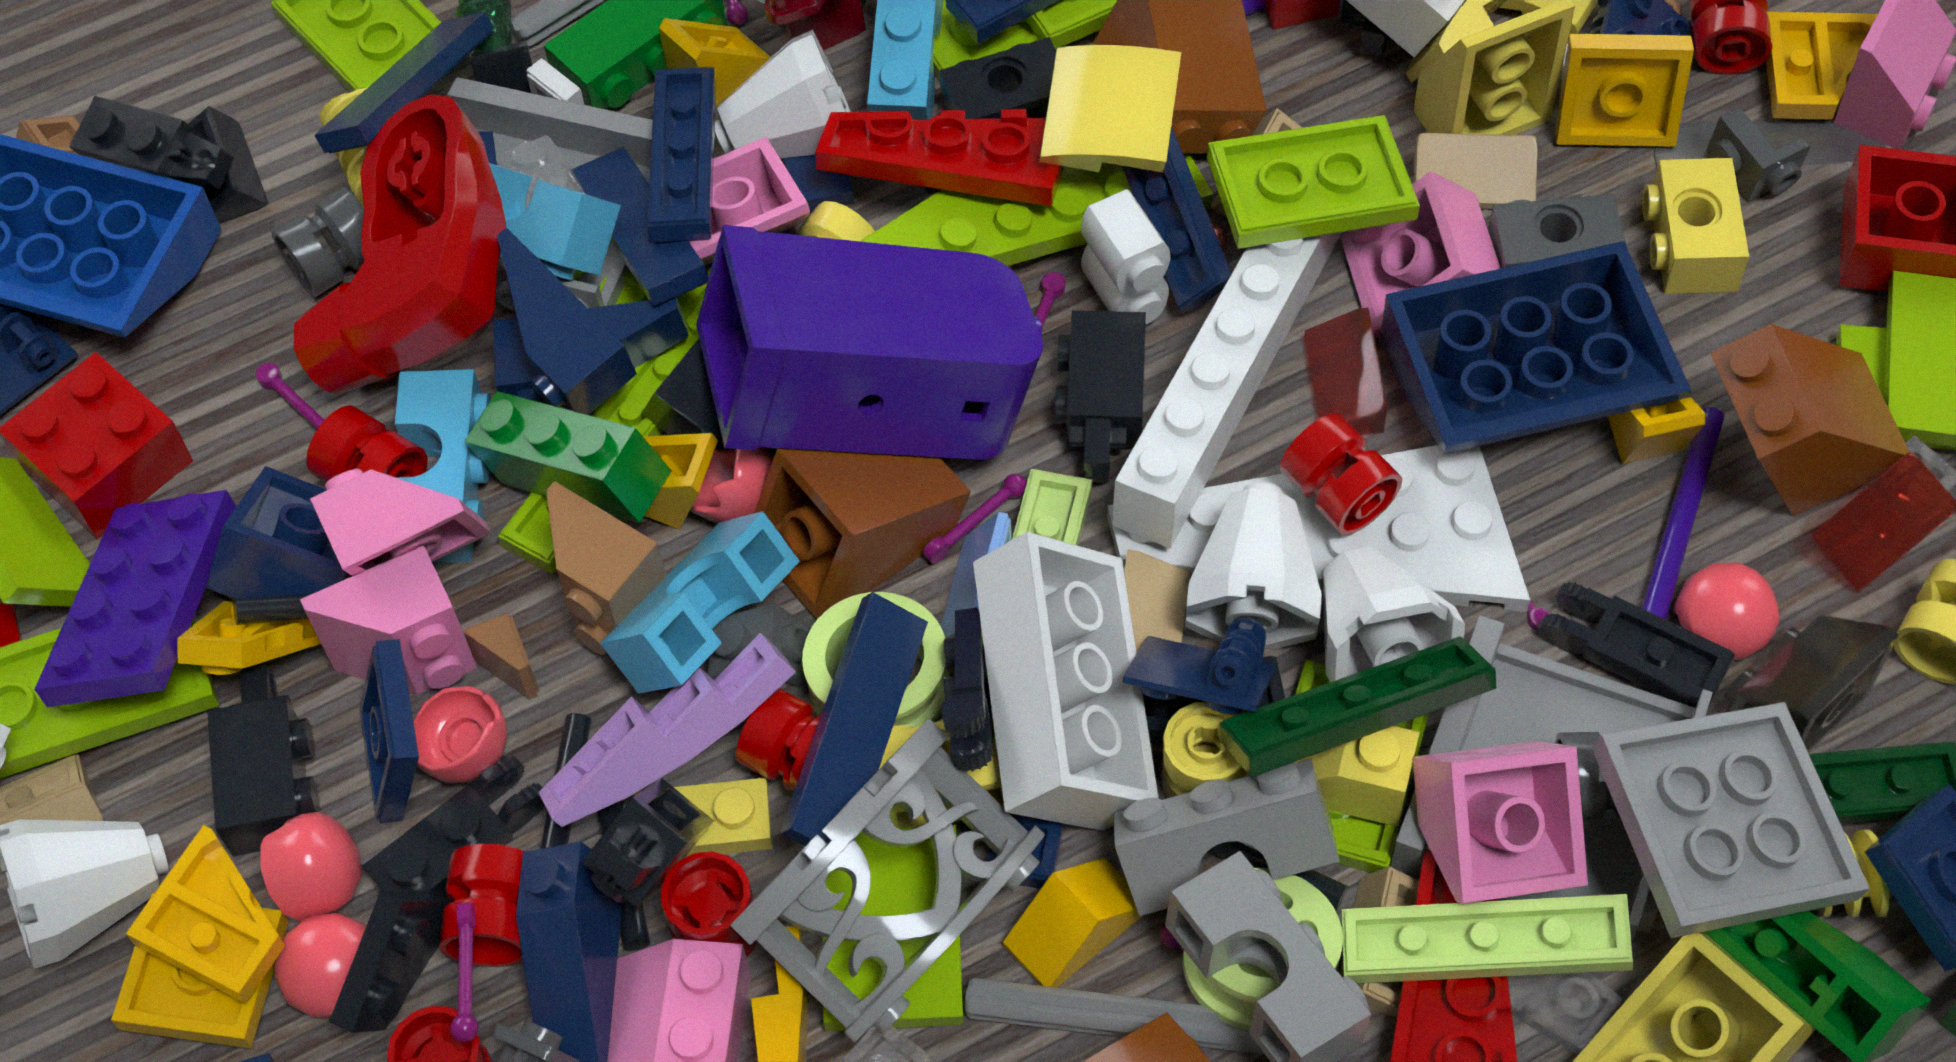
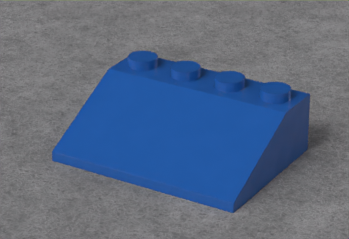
M0 134V304L125 338L197 275L222 230L203 187Z

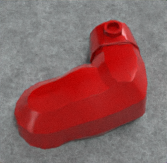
M430 94L407 103L385 122L367 147L360 170L364 206L361 231L364 263L350 283H343L303 313L294 323V351L310 379L324 391L338 395L376 382L385 383L403 369L439 360L469 346L493 323L497 264L501 253L497 235L506 228V220L502 200L489 164L483 139L473 122L452 97Z

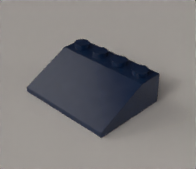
M1624 241L1386 294L1380 334L1381 341L1399 387L1444 454L1690 397L1691 388Z

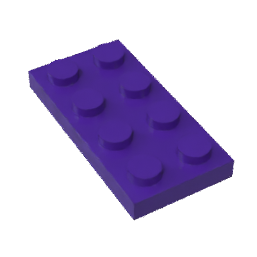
M227 490L203 494L191 493L179 498L143 504L131 503L115 508L34 689L46 707L165 690L178 658L177 638L190 628L210 578L209 573L223 525L237 507Z

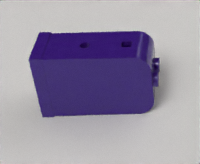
M732 225L722 226L696 323L724 447L731 449L757 450L759 447L962 459L993 458L1000 455L1007 448L1043 351L1041 321L1039 317L1033 316L1019 277L1012 269L994 258L969 252L757 231L754 227Z

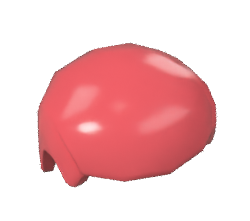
M759 447L757 450H714L699 494L690 511L716 523L753 514L773 461L771 448Z
M1738 562L1714 563L1691 575L1683 584L1673 603V614L1678 615L1683 628L1733 651L1732 653L1735 654L1733 660H1744L1763 650L1776 633L1779 625V609L1773 589L1767 580L1755 569Z
M471 686L444 688L423 702L413 720L419 752L417 767L424 773L444 783L472 782L479 777L481 772L489 766H493L496 761H499L503 755L507 740V725L502 708L492 695L484 693L480 689Z
M320 812L301 814L287 820L283 824L284 826L263 838L261 843V873L269 896L283 914L302 922L310 916L329 914L336 911L354 897L362 876L358 845L347 829L332 816L321 814Z
M331 913L307 917L289 931L283 939L286 946L275 960L274 968L275 979L287 1004L316 1019L331 1017L367 925L343 914Z

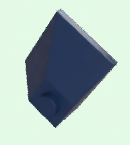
M265 466L223 525L206 588L224 594L234 601V598L311 594L345 580L349 573L342 570L310 498L327 490Z

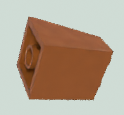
M1117 0L1092 44L1138 46L1182 52L1172 128L1183 153H1207L1209 142L1251 136L1267 111L1242 0Z
M1769 324L1710 352L1758 460L1793 516L1914 463L1862 353L1773 324Z
M777 448L754 513L764 511L800 562L783 580L813 616L818 619L831 606L848 597L870 592L923 556L925 546L933 538L943 537L958 524L971 491L940 457Z

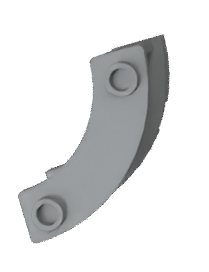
M929 718L822 830L831 841L827 844L817 834L730 925L750 945L757 940L847 1028L844 1033L853 1042H856L872 1025L881 1034L885 1032L911 1004L903 994L950 946L1004 885L1012 892L1040 863L1031 853L1045 834L1036 825L1028 832L1014 817L1005 812V809L963 769L958 770L957 766L954 767L952 757L940 747L948 736ZM943 803H945L950 809L946 811V808ZM896 805L905 808L909 815L908 823H911L922 814L926 824L912 830H900L894 826L890 819L891 808ZM960 818L972 831L964 832L956 837L952 823ZM862 832L870 839L883 845L910 847L922 843L931 837L936 867V885L932 909L897 916L859 915L869 895L871 876L868 861L860 846L854 841V838ZM982 839L997 854L996 858L990 862L978 859L973 851L974 842ZM833 871H843L852 879V892L844 911L832 909L844 895V891L836 894L830 892L826 887V877ZM961 875L970 880L981 881L959 906ZM778 917L801 929L827 937L816 957L777 920ZM933 935L905 964L903 951L898 942ZM843 940L858 942L853 947L848 959V969L852 977L858 974L860 965L864 960H875L882 968V976L878 985L862 1000L854 995L827 968L831 957Z

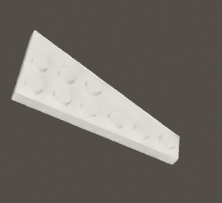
M1435 445L1381 455L1403 478L1402 487L1396 498L1379 517L1362 530L1351 535H1341L1316 509V497L1306 498L1284 474L1203 488L1171 549L1113 526V505H1108V522L1117 557L1122 558L1123 568H1125L1128 549L1143 552L1191 572L1192 577L1229 495L1242 491L1248 484L1269 483L1278 486L1283 494L1296 501L1321 592H1323L1324 568L1344 550L1370 546L1452 605L1468 606L1469 601L1504 604V610L1527 612L1530 603L1524 579L1480 446L1444 454L1440 446Z

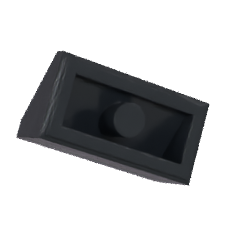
M208 106L190 121L188 125L234 158L231 168L225 174L221 187L219 189H204L220 224L260 210L268 204V199L239 122Z

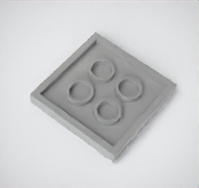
M1785 702L1602 734L1591 747L1670 938L1858 901L1870 889Z

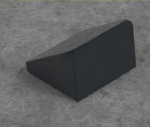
M527 41L470 53V60L477 82L531 93L526 70L533 64Z

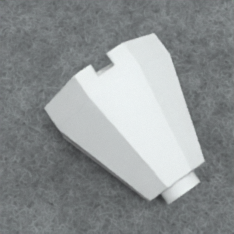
M813 29L792 38L718 105L717 109L721 119L715 121V133L725 154L767 137L779 158L815 155L830 113L851 112L842 89L838 87L832 74L833 69Z
M1252 483L1246 485L1242 491L1229 495L1189 581L1185 627L1221 643L1230 624L1234 620L1241 617H1251L1259 621L1265 628L1267 637L1265 648L1278 649L1316 639L1320 621L1322 594L1296 501L1283 494L1278 486L1269 483Z
M1370 546L1344 550L1324 568L1325 672L1330 682L1459 636L1464 638L1465 623L1456 607Z
M19 819L0 825V865L2 872L6 871L8 894L29 958H31L34 969L63 960L150 899L151 893H155L159 887L158 875L169 872L166 855L158 833L146 836L139 822Z

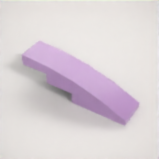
M759 633L715 680L699 667L682 686L674 687L650 712L631 696L540 790L539 794L551 818L563 827L628 798L674 771L744 721L796 671L779 649Z

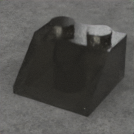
M1825 615L1816 617L1802 632L1798 631L1795 627H1791L1770 649L1767 655L1771 659L1769 663L1758 673L1751 667L1747 668L1729 686L1724 695V698L1730 702L1726 712L1785 702L1809 753L1868 697L1899 634L1887 625Z

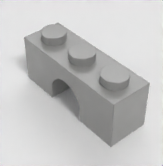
M1312 759L1297 763L1292 762L1254 777L1246 776L1232 781L1222 779L1210 780L1196 786L1191 792L1163 800L1145 798L1132 803L1124 811L1114 813L1115 849L1139 916L1167 909L1171 891L1202 874L1203 856L1212 847L1223 842L1239 841L1250 844L1258 849L1267 862L1273 880L1340 862L1334 827Z
M1241 851L1171 891L1165 926L1206 979L1230 965L1251 964L1268 972L1276 981L1278 988L1257 1000L1249 1031L1250 1036L1271 1062H1337L1362 1046L1371 1017L1368 1001L1363 991L1350 977L1344 976L1342 978L1325 957L1324 947L1316 932L1305 922L1298 923L1282 904L1279 889L1270 875L1262 869L1255 870Z

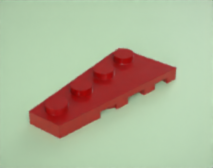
M1026 109L1001 110V119H965V110H941L940 115L934 116L929 120H913L908 111L831 112L815 151L816 170L1051 207L1064 166L1039 162L1046 118H1027Z
M1425 849L1416 905L1458 903L1431 850ZM1499 899L1485 900L1479 902L1499 901ZM1508 976L1403 981L1390 1062H1518Z

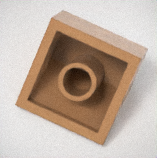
M554 481L546 492L556 569L566 596L564 603L571 612L576 627L574 629L576 637L593 652L604 655L606 651L600 642L666 577L658 543Z

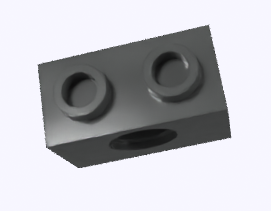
M1578 194L1564 199L1541 201L1515 200L1507 204L1493 205L1488 232L1501 268L1624 241L1626 244L1614 194L1597 196Z

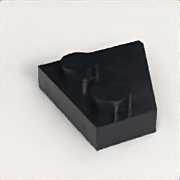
M441 891L379 892L329 1020L330 1023L351 1033L387 1029L390 1022L399 1013L404 1000L439 946L443 909L453 902L447 897V893Z

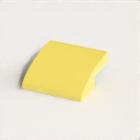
M1465 0L1445 26L1413 57L1406 71L1410 82L1418 80L1419 74L1460 39L1493 27L1494 25L1488 14L1497 10L1507 0Z
M1083 45L1057 48L1039 162L1095 172L1100 171L1102 162L1163 172L1167 161L1182 52L1122 45Z

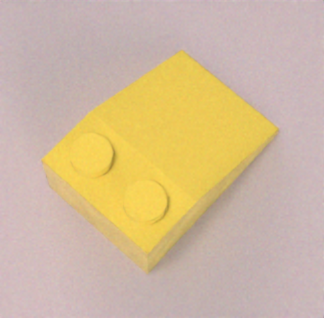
M1561 0L1462 38L1423 70L1418 77L1413 111L1428 133L1516 135L1549 122L1573 19L1574 3L1571 0Z
M1699 932L1685 935L1677 942L1573 1062H1787L1816 1028L1707 933Z

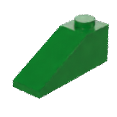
M1809 911L1704 931L1854 1062H1871L1890 1053L1931 1002L1927 996L1876 953Z

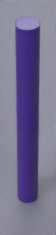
M1714 407L1702 408L1705 412V425L1691 440L1642 605V609L1664 619L1667 618L1725 418L1724 413Z

